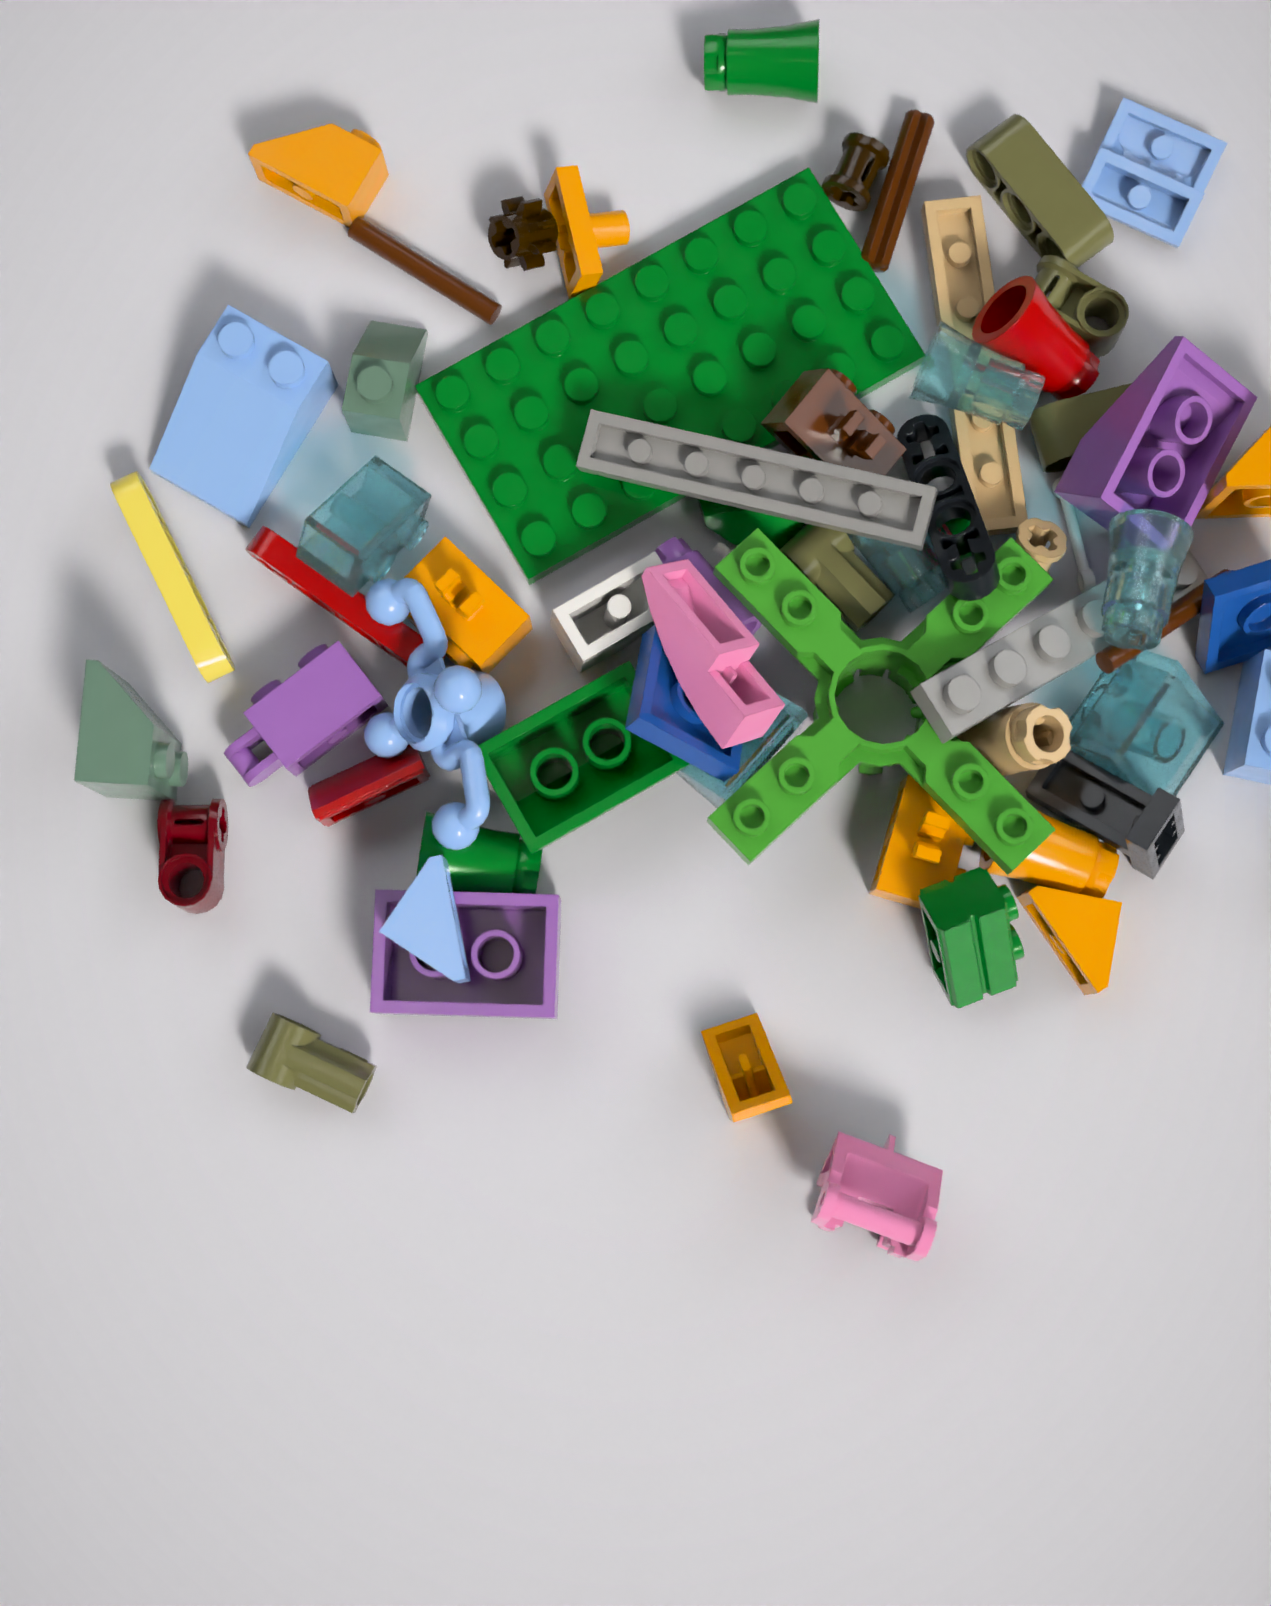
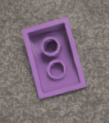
M1175 336L1080 440L1054 492L1128 546L1177 554L1258 397L1184 336Z

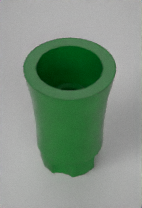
M819 19L786 26L728 29L727 35L725 33L705 35L704 87L706 91L719 90V92L727 90V95L784 97L818 103Z
M426 812L416 876L429 857L442 855L448 861L453 892L536 894L542 850L531 855L523 839H520L519 833L493 830L480 826L476 840L469 847L460 850L447 849L439 844L432 834V819L435 814Z

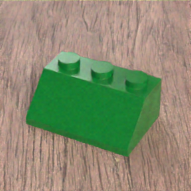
M630 661L478 745L483 754L486 776L531 855L689 766L688 762L625 729L636 672Z

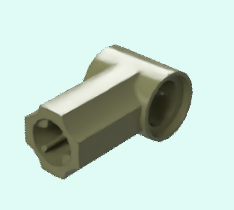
M806 524L779 549L841 611V617L855 632L866 626L895 596L854 553V545L845 532Z
M273 1012L246 1068L278 1085L292 1090L298 1087L348 1112L355 1113L373 1080L377 1066L343 1048H338L321 1040L320 1033Z

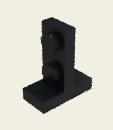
M1071 750L1065 758L1057 763L1039 769L1025 790L1026 796L1030 800L1084 831L1098 836V839L1130 856L1132 868L1151 879L1155 878L1185 832L1179 798L1159 787L1152 796Z

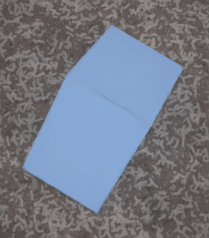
M442 855L429 857L379 932L456 983L471 981L448 861Z

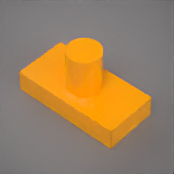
M578 165L556 167L544 193L547 210L554 216L558 226L557 253L568 299H572L584 291L596 287L603 274V268L598 248L627 245L630 238L629 220L624 210L589 213Z

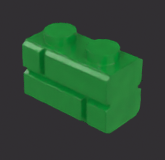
M978 867L954 876V882L952 883L944 880L920 889L918 897L933 974L951 1006L959 1009L982 1000L985 993L993 996L1016 987L1018 981L1016 960L1024 957V949L1015 928L1010 924V921L1019 918V913L1014 897L1007 885L1003 884L997 887L987 869L984 870Z

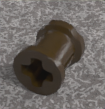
M855 132L849 133L844 137L842 142L843 155L834 173L825 177L821 188L828 199L834 204L851 211H863L867 209L871 200L869 193L871 185L878 171L887 167L890 157L889 150L883 143L873 137Z

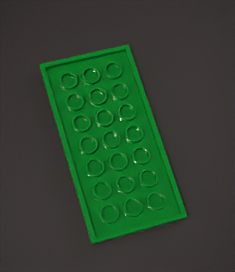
M809 167L602 281L596 287L584 291L415 385L420 400L529 585L687 497L677 493L580 471L576 467L591 409L765 449H772L780 443L761 423L804 371L825 368L835 369L853 382L857 389L855 396L860 399L923 363L926 354L870 264L862 259L860 248Z

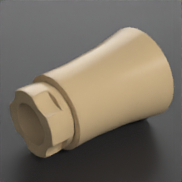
M1025 703L1008 706L959 734L957 737L961 741L970 742L1005 778L1023 771L1043 769L1065 758L1071 749L1069 736L1072 725L1068 716L1058 707L1049 709L1039 703Z

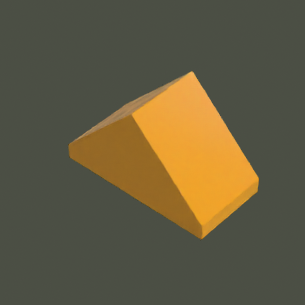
M1042 886L1031 888L1016 897L1084 995L1096 994L1108 987L1122 902Z
M757 1013L701 1031L729 1120L737 1122L793 1103Z

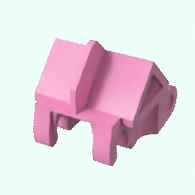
M838 1132L817 1180V1186L822 1187L811 1222L817 1224L818 1228L830 1232L834 1231L835 1228L842 1227L845 1221L879 1234L876 1246L888 1250L887 1254L914 1261L925 1258L936 1233L937 1221L934 1220L939 1206L943 1170L894 1152L896 1136L889 1135L882 1148Z

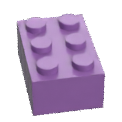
M375 889L370 995L371 1013L536 1019L558 1018L561 898L559 895L454 892L471 980L469 982L456 983L379 932L407 890Z

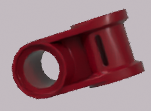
M162 799L157 819L158 840L160 844L159 890L167 901L186 912L194 914L208 912L217 906L224 891V860L228 839L226 802L224 799H212L210 805H176L174 799ZM201 870L204 876V884L200 892L193 897L182 898L179 885L183 876L190 871Z

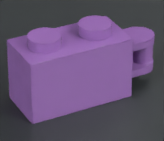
M339 641L329 648L326 644L315 647L299 661L298 666L300 670L283 683L280 680L271 681L252 696L251 702L253 705L243 713L254 727L235 740L224 751L226 758L249 787L259 784L283 765L297 777L365 725L374 715L379 714L388 707L384 698ZM265 741L273 753L260 762L251 750Z

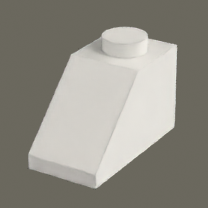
M656 551L552 610L550 625L579 674L629 646L654 625L641 576L647 567L663 564Z

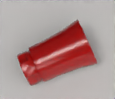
M1020 276L1001 287L986 302L974 322L972 338L975 342L1002 357L1030 379L1041 391L1050 393L1057 400L1086 393L1099 376V358L1090 351L1089 344L1052 306L1035 279L1031 276Z

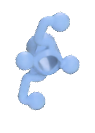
M386 578L375 582L370 587L365 596L366 610L373 620L388 626L403 622L410 612L423 639V643L416 647L407 661L409 679L397 693L393 713L387 711L379 713L369 720L364 729L365 743L372 753L387 759L401 755L409 744L413 749L422 752L430 751L434 762L441 769L447 771L461 769L466 804L451 802L442 805L432 819V834L439 844L447 849H464L476 840L480 831L479 826L484 823L489 814L490 795L482 751L478 745L502 732L506 720L505 697L499 683L490 674L473 671L461 665L446 668L443 656L448 648V639L426 589L419 581L412 578H403L401 580Z

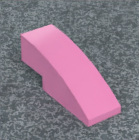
M689 559L647 567L641 577L660 641L680 686L703 724L722 749L763 737L786 704L749 661L760 643Z

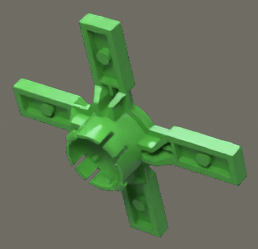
M759 528L753 531L714 567V576L818 681L814 697L813 723L800 735H796L707 818V823L748 866L857 764L858 773L865 775L882 774L883 766L888 768L900 764L1007 875L1056 830L970 742L961 741L956 736L942 744L918 705L910 711L911 716L916 718L915 733L912 735L907 734L899 742L880 744L864 740L849 730L838 714L839 707L836 705L835 697H838L844 688L854 682V675L858 669L859 676L871 674L880 677L884 675L886 670H889L888 679L903 688L912 703L917 704L910 693L915 687L981 650L1053 581V578L1012 537L995 551L1000 571V580L998 586L991 594L979 600L966 601L960 600L950 593L902 641L883 637L861 640L841 620V611Z

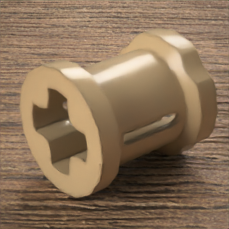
M1039 518L1026 519L1016 530V542L1049 574L1052 563L1060 560L1066 552L1067 537L1062 529L1051 521H1044ZM1050 541V546L1047 549L1045 546Z

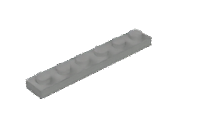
M592 409L576 463V467L582 472L918 550L923 549L938 493L937 487Z
M1183 542L1177 554L1157 551L920 683L910 693L938 738L944 744L1093 658L1098 652L1209 578L1185 542Z

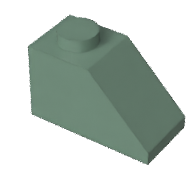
M370 321L352 354L342 404V412L351 432L408 441L417 394L415 385L419 383L428 336L427 329Z

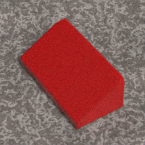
M408 744L407 748L399 756L387 759L376 755L310 786L308 795L311 810L317 821L329 827L426 782L431 776L419 750L413 749Z

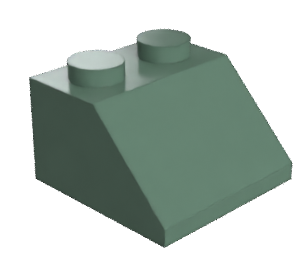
M86 660L74 781L110 798L159 801L162 799H174V801H177L178 787L185 786L188 776V755L185 751H181L182 744L127 681L99 660Z

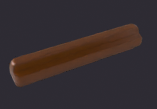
M916 109L909 110L905 114L861 253L862 259L867 261L873 271L883 273L889 268L935 123L932 115L922 113Z

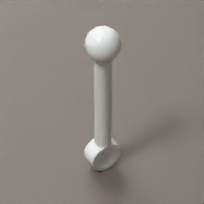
M1060 477L1054 481L1052 491L1061 500L1078 569V585L1083 593L1096 586L1093 570L1089 568L1075 507L1054 492L1061 479Z

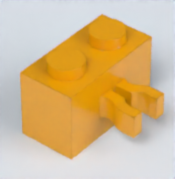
M446 536L404 577L419 581L426 589L448 639V648L445 655L455 665L465 666L469 669L473 667L476 671L489 674L533 629L530 616ZM409 612L407 619L417 628L411 613Z
M909 774L900 782L869 894L921 909L918 897L920 889L944 880L952 883L954 882V876L965 873L966 869L958 867L963 846L972 847L975 841Z

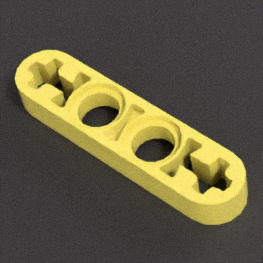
M135 471L110 483L115 499L200 673L206 682L210 683L235 671L226 646L143 478L138 471Z

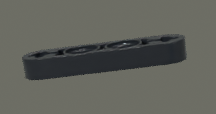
M925 414L915 416L906 421L900 427L897 434V439L907 449L901 457L909 481L927 485L931 480L943 476L951 477L955 480L948 489L937 493L927 530L946 587L951 595L960 600L973 601L982 599L995 590L1000 580V571L994 548L948 425L942 418L936 415ZM929 440L933 446L935 456L924 459L919 443ZM963 518L970 521L969 526L958 534L948 535L940 532L941 527L951 519ZM971 552L975 568L978 572L966 575L960 556Z

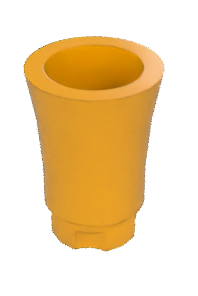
M1040 811L1038 812L1056 830L1008 875L983 849L981 850L979 867L984 870L987 869L989 874L1015 878L1052 889L1103 898L1115 876L1119 862L1117 849L1105 842L1099 841L1098 836L1067 825Z

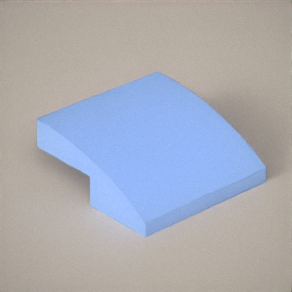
M1123 97L1082 187L1100 207L1106 217L1178 248L1205 194V188L1227 143Z

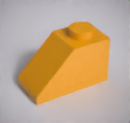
M333 123L253 144L248 153L259 180L349 228L357 217L364 218L389 176L381 146L373 137L358 129H352L351 132H348Z

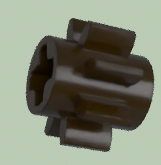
M523 196L502 200L501 208L504 214L489 218L488 241L494 254L504 260L505 268L521 266L523 271L545 266L543 254L557 251V222L550 211L542 208V199L525 201Z

